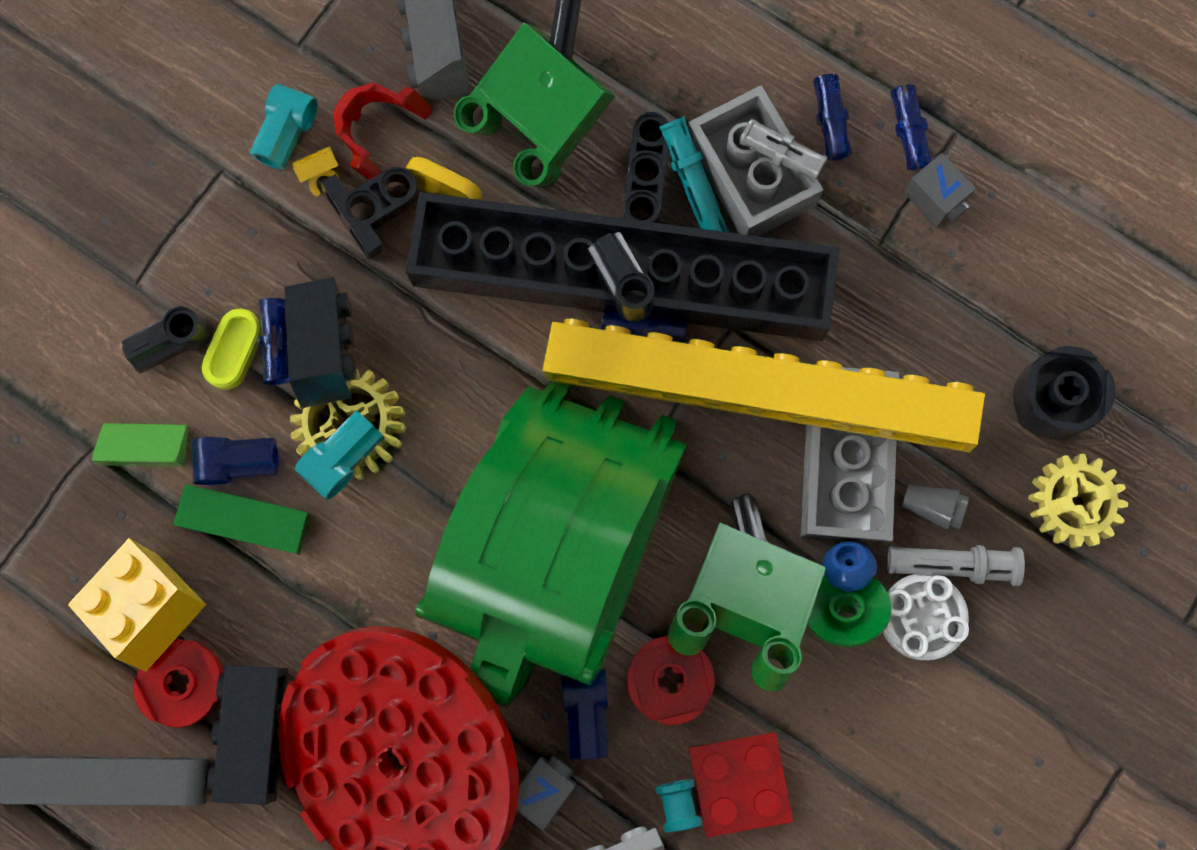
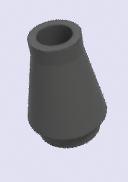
M909 483L902 508L911 510L948 531L949 527L960 529L969 497L959 494V489L917 486Z

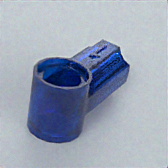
M203 437L192 440L193 484L221 485L231 483L232 479L278 475L280 456L277 440L273 437L233 441L224 437Z
M606 669L600 670L591 685L562 675L564 712H568L570 760L608 757V732L605 718V709H608Z

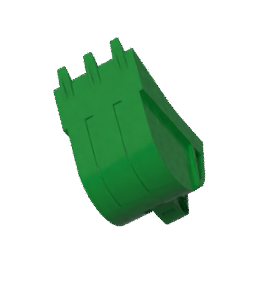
M553 381L543 391L528 386L502 418L494 444L475 467L452 511L432 565L426 593L418 602L415 610L418 618L479 641L470 669L487 688L496 704L508 708L529 682L536 664L587 685L593 683L604 666L640 566L687 447V444L671 439L677 423L676 419L661 415L652 429L647 430L618 419L624 400L609 395L596 411L566 400L565 398L571 385Z

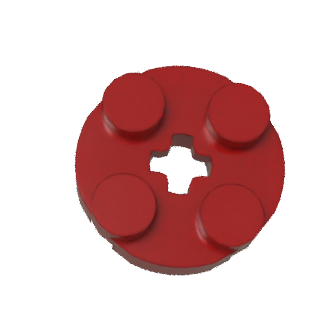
M668 636L659 637L646 643L633 657L627 673L628 692L635 707L647 718L664 725H679L696 718L708 704L715 686L714 670L708 656L703 651L689 656L680 654L669 644ZM667 667H672L674 674L681 673L683 677V682L677 684V692L671 694L667 687H659L658 679L664 676L663 669Z
M175 639L146 672L141 669L138 670L137 678H134L132 687L135 702L142 714L153 722L177 728L194 725L207 718L214 711L217 704L222 701L217 699L216 688L219 675L224 674L223 667L216 654L203 643ZM176 671L180 675H187L189 678V683L186 685L187 691L184 694L179 690L171 692L169 685L174 682L173 673Z

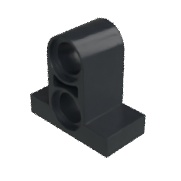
M403 167L389 168L349 193L336 174L321 182L322 193L367 260L382 252L383 244L374 230L406 211L412 205L416 193L415 177L409 170ZM392 182H400L407 187L409 192L402 198H394L387 193L386 186ZM358 203H366L373 208L374 214L366 220H360L352 215L351 209Z

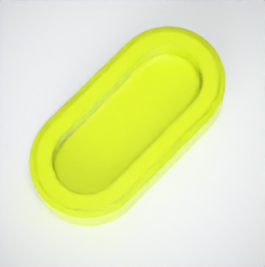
M234 309L226 313L222 317L203 359V376L211 385L218 389H233L243 382L262 340V323L251 311Z

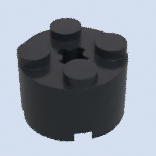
M1063 346L1045 353L1027 366L1016 380L1013 390V403L1018 422L1023 428L1030 430L1040 437L1051 440L1068 439L1090 429L1099 423L1112 408L1115 398V384L1108 369L1105 370L1099 361L1096 360L1098 357L1084 348Z

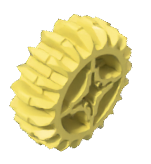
M356 368L357 380H351L352 393L364 394L374 400L366 405L361 402L354 406H348L342 400L326 403L330 409V417L324 425L319 427L320 432L317 433L318 418L326 404L301 408L296 399L294 404L303 412L302 414L291 415L290 421L295 425L302 426L291 432V438L295 441H303L296 449L297 453L303 456L317 443L325 442L343 424L342 420L344 417L340 409L347 416H351L357 410L370 423L376 421L375 416L380 413L381 419L378 431L385 438L353 470L355 478L361 480L365 474L363 466L367 465L376 474L380 471V468L375 460L379 457L388 463L393 460V457L386 449L388 446L396 449L401 448L402 443L400 440L392 435L393 433L405 432L406 426L401 422L393 421L405 415V411L402 406H393L399 400V396L395 391L386 393L389 386L388 382L382 378L374 383L375 375L370 370H367L360 378L359 371Z

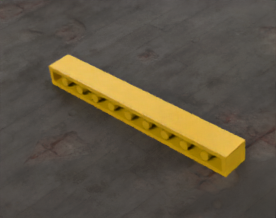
M565 319L564 323L552 322L542 370L547 381L969 453L978 445L985 393L973 391L974 387L966 383L950 382L945 387L929 384L930 380L928 378L918 375H905L903 379L885 377L886 372L875 368H861L860 372L843 370L841 364L833 361H817L816 365L800 363L798 357L790 354L778 353L774 354V358L758 356L756 350L747 347L735 346L731 348V351L716 349L713 343L705 340L692 339L689 341V344L673 342L671 336L662 333L651 332L647 334V337L631 335L629 329L620 326H606L605 330L589 328L587 322L578 319Z

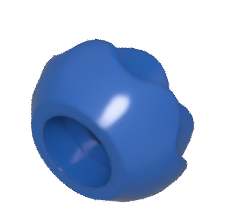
M843 541L835 544L826 552L822 561V566L826 567L824 573L829 584L845 592L860 590L866 587L877 573V563L873 553L865 545L855 541Z

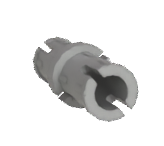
M751 119L747 124L739 144L745 145L772 159L771 164L779 168L782 164L811 179L813 182L816 181L828 158L795 142V136L789 133L783 136L756 122L754 119Z

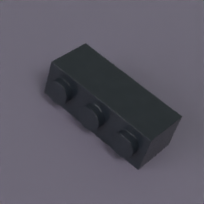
M334 277L285 286L289 382L300 407L306 408L351 399V380H357V370L353 355L348 354V349L354 348L355 344L351 325L349 322L346 323V318L352 317L347 292H339Z
M225 665L224 674L219 675L216 695L218 700H222L220 718L215 719L212 729V743L217 745L216 762L211 764L207 778L208 790L213 791L212 802L266 805L276 801L280 763L279 716L287 686L288 668Z

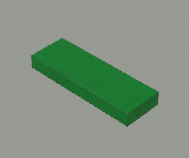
M185 484L173 525L300 555L310 513Z

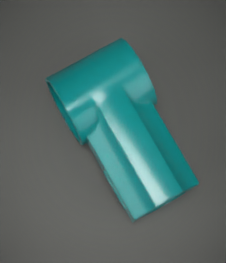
M275 84L266 99V118L250 150V155L270 168L285 170L301 132H307L314 123L318 110L317 98L282 84Z
M356 410L325 442H319L311 447L300 458L295 466V471L325 500H330L350 482L354 475L353 470L385 437Z

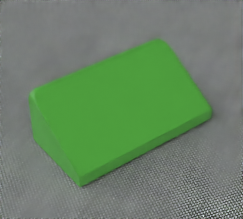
M103 423L93 451L92 462L102 466L185 467L188 425Z

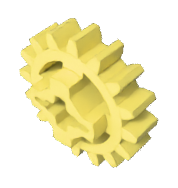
M1085 454L1075 456L1073 461H1071L1068 455L1057 459V466L1049 463L1042 468L1046 477L1039 476L1033 479L1032 483L1040 491L1029 495L1028 500L1038 503L1039 509L1034 510L1030 514L1032 518L1042 517L1045 522L1039 529L1041 533L1049 530L1055 531L1054 543L1058 544L1069 538L1070 548L1081 547L1084 541L1088 547L1100 544L1099 536L1107 539L1115 535L1110 525L1117 526L1124 523L1125 519L1117 514V510L1128 507V502L1118 499L1117 493L1126 489L1125 484H1113L1111 480L1117 473L1115 469L1105 473L1101 471L1102 459L1098 458L1088 465ZM1085 476L1091 479L1095 484L1087 481ZM1056 484L1058 492L1054 500H1052V492ZM1081 496L1083 504L1075 506L1072 498ZM1103 501H1104L1103 512H1102V515H1101V517H1100L1098 512H1099V510H1100V508H1101V506H1102V503H1103ZM1058 516L1070 521L1071 526L1065 524Z

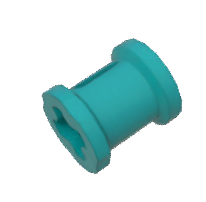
M694 779L678 780L655 786L656 794L662 797L666 822L663 824L664 832L682 831L703 825L702 817L696 815L691 791L695 786Z

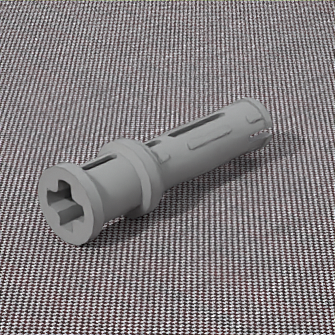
M976 545L970 551L889 546L887 570L888 574L969 577L970 581L975 584H983L985 580L1009 581L1012 586H1021L1024 578L1025 559L1021 547H1013L1011 551L986 550L983 545Z

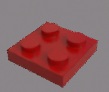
M776 732L688 747L706 838L793 822Z

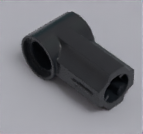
M620 232L609 233L597 239L587 249V252L614 298L618 313L622 318L631 322L645 320L654 309V285L652 280L643 273ZM632 290H639L646 295V298L637 304L629 303L623 297Z
M177 306L166 312L162 320L121 340L123 344L121 348L135 371L142 374L187 350L196 351L203 349L210 342L213 330L210 322L205 317L188 307ZM193 320L192 332L182 338L181 330L183 325Z

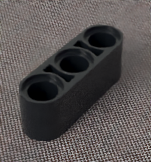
M646 112L635 120L623 205V219L637 220L631 213L638 208H644L649 210L652 216L642 221L660 222L668 145L659 128L668 123V120L660 113ZM647 132H654L661 138L656 142H648L641 136ZM642 170H650L657 177L651 181H643L636 174Z

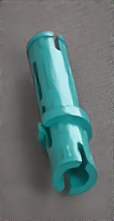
M680 117L660 126L659 128L673 159V162L670 163L673 171L677 170L700 229L729 232L701 162L704 159L701 150L697 151L685 117Z

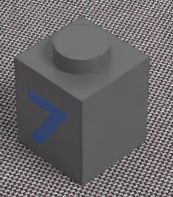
M941 153L911 178L903 193L937 228L947 218L952 223L955 222L971 207L967 200L976 187Z
M554 755L549 761L541 756L519 786L517 811L543 831L576 786L577 782L570 778L574 770Z

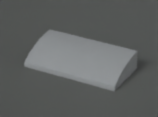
M842 367L843 370L860 372V369ZM884 371L886 372L885 377L899 379V372ZM806 425L800 537L854 541H893L897 440Z

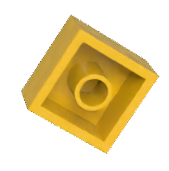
M128 538L72 599L68 606L115 659L146 672L206 604L158 554Z

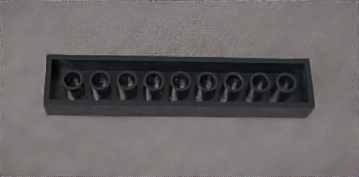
M419 193L406 274L413 287L619 314L616 302L591 260L587 249L597 239L609 233L620 232L643 273L648 275L654 285V309L647 318L823 341L830 330L839 247L432 193ZM632 290L626 293L623 298L629 303L637 304L642 302L646 295L639 290Z

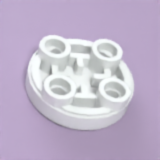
M913 574L898 580L887 590L891 599L892 612L890 622L883 634L888 643L900 654L915 660L939 659L952 653L968 636L969 616L966 602L960 591L945 576Z

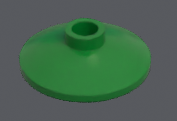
M823 575L807 626L819 639L831 645L857 647L867 644L879 637L890 622L892 612L890 596L885 587L874 577H872L871 582L866 587L860 590L845 592L831 586L826 576ZM844 613H852L854 615L850 618L841 617Z

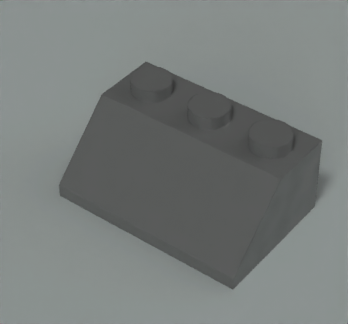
M397 0L400 15L407 14L408 26L401 27L406 52L412 51L414 63L407 64L411 89L419 88L420 95L427 102L470 95L455 0Z

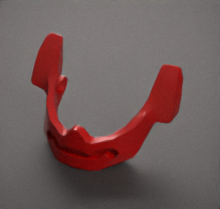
M370 83L347 91L334 108L333 118L336 134L353 153L350 167L366 179L371 180L382 172L368 159L370 153L354 142L350 132L351 123L360 119L362 107L371 102L396 104L424 120L427 119L432 113V109L427 101L414 89L404 87L400 92H394L380 84Z

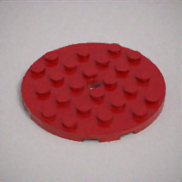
M370 626L345 632L323 643L301 662L302 668L295 680L288 684L281 705L278 728L279 753L287 787H295L305 809L299 814L320 844L326 840L334 850H501L513 826L518 805L519 773L516 753L507 724L496 702L476 674L462 660L437 642L418 633L389 626ZM393 749L392 753L398 758L400 765L404 766L401 771L397 770L393 762L388 758V752Z

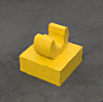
M330 146L293 162V169L300 183L309 179L310 191L316 197L321 195L316 184L319 177H331L336 174L339 178L337 172L332 169L337 167L338 163Z

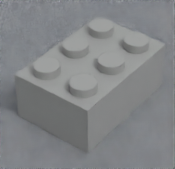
M762 85L688 122L689 132L697 151L701 150L704 159L701 162L708 181L738 233L751 236H760L815 208L823 192V188L817 179L813 182L811 179L782 164L778 168L771 164L772 159L745 145L739 144L740 138L751 119L783 136L789 133Z

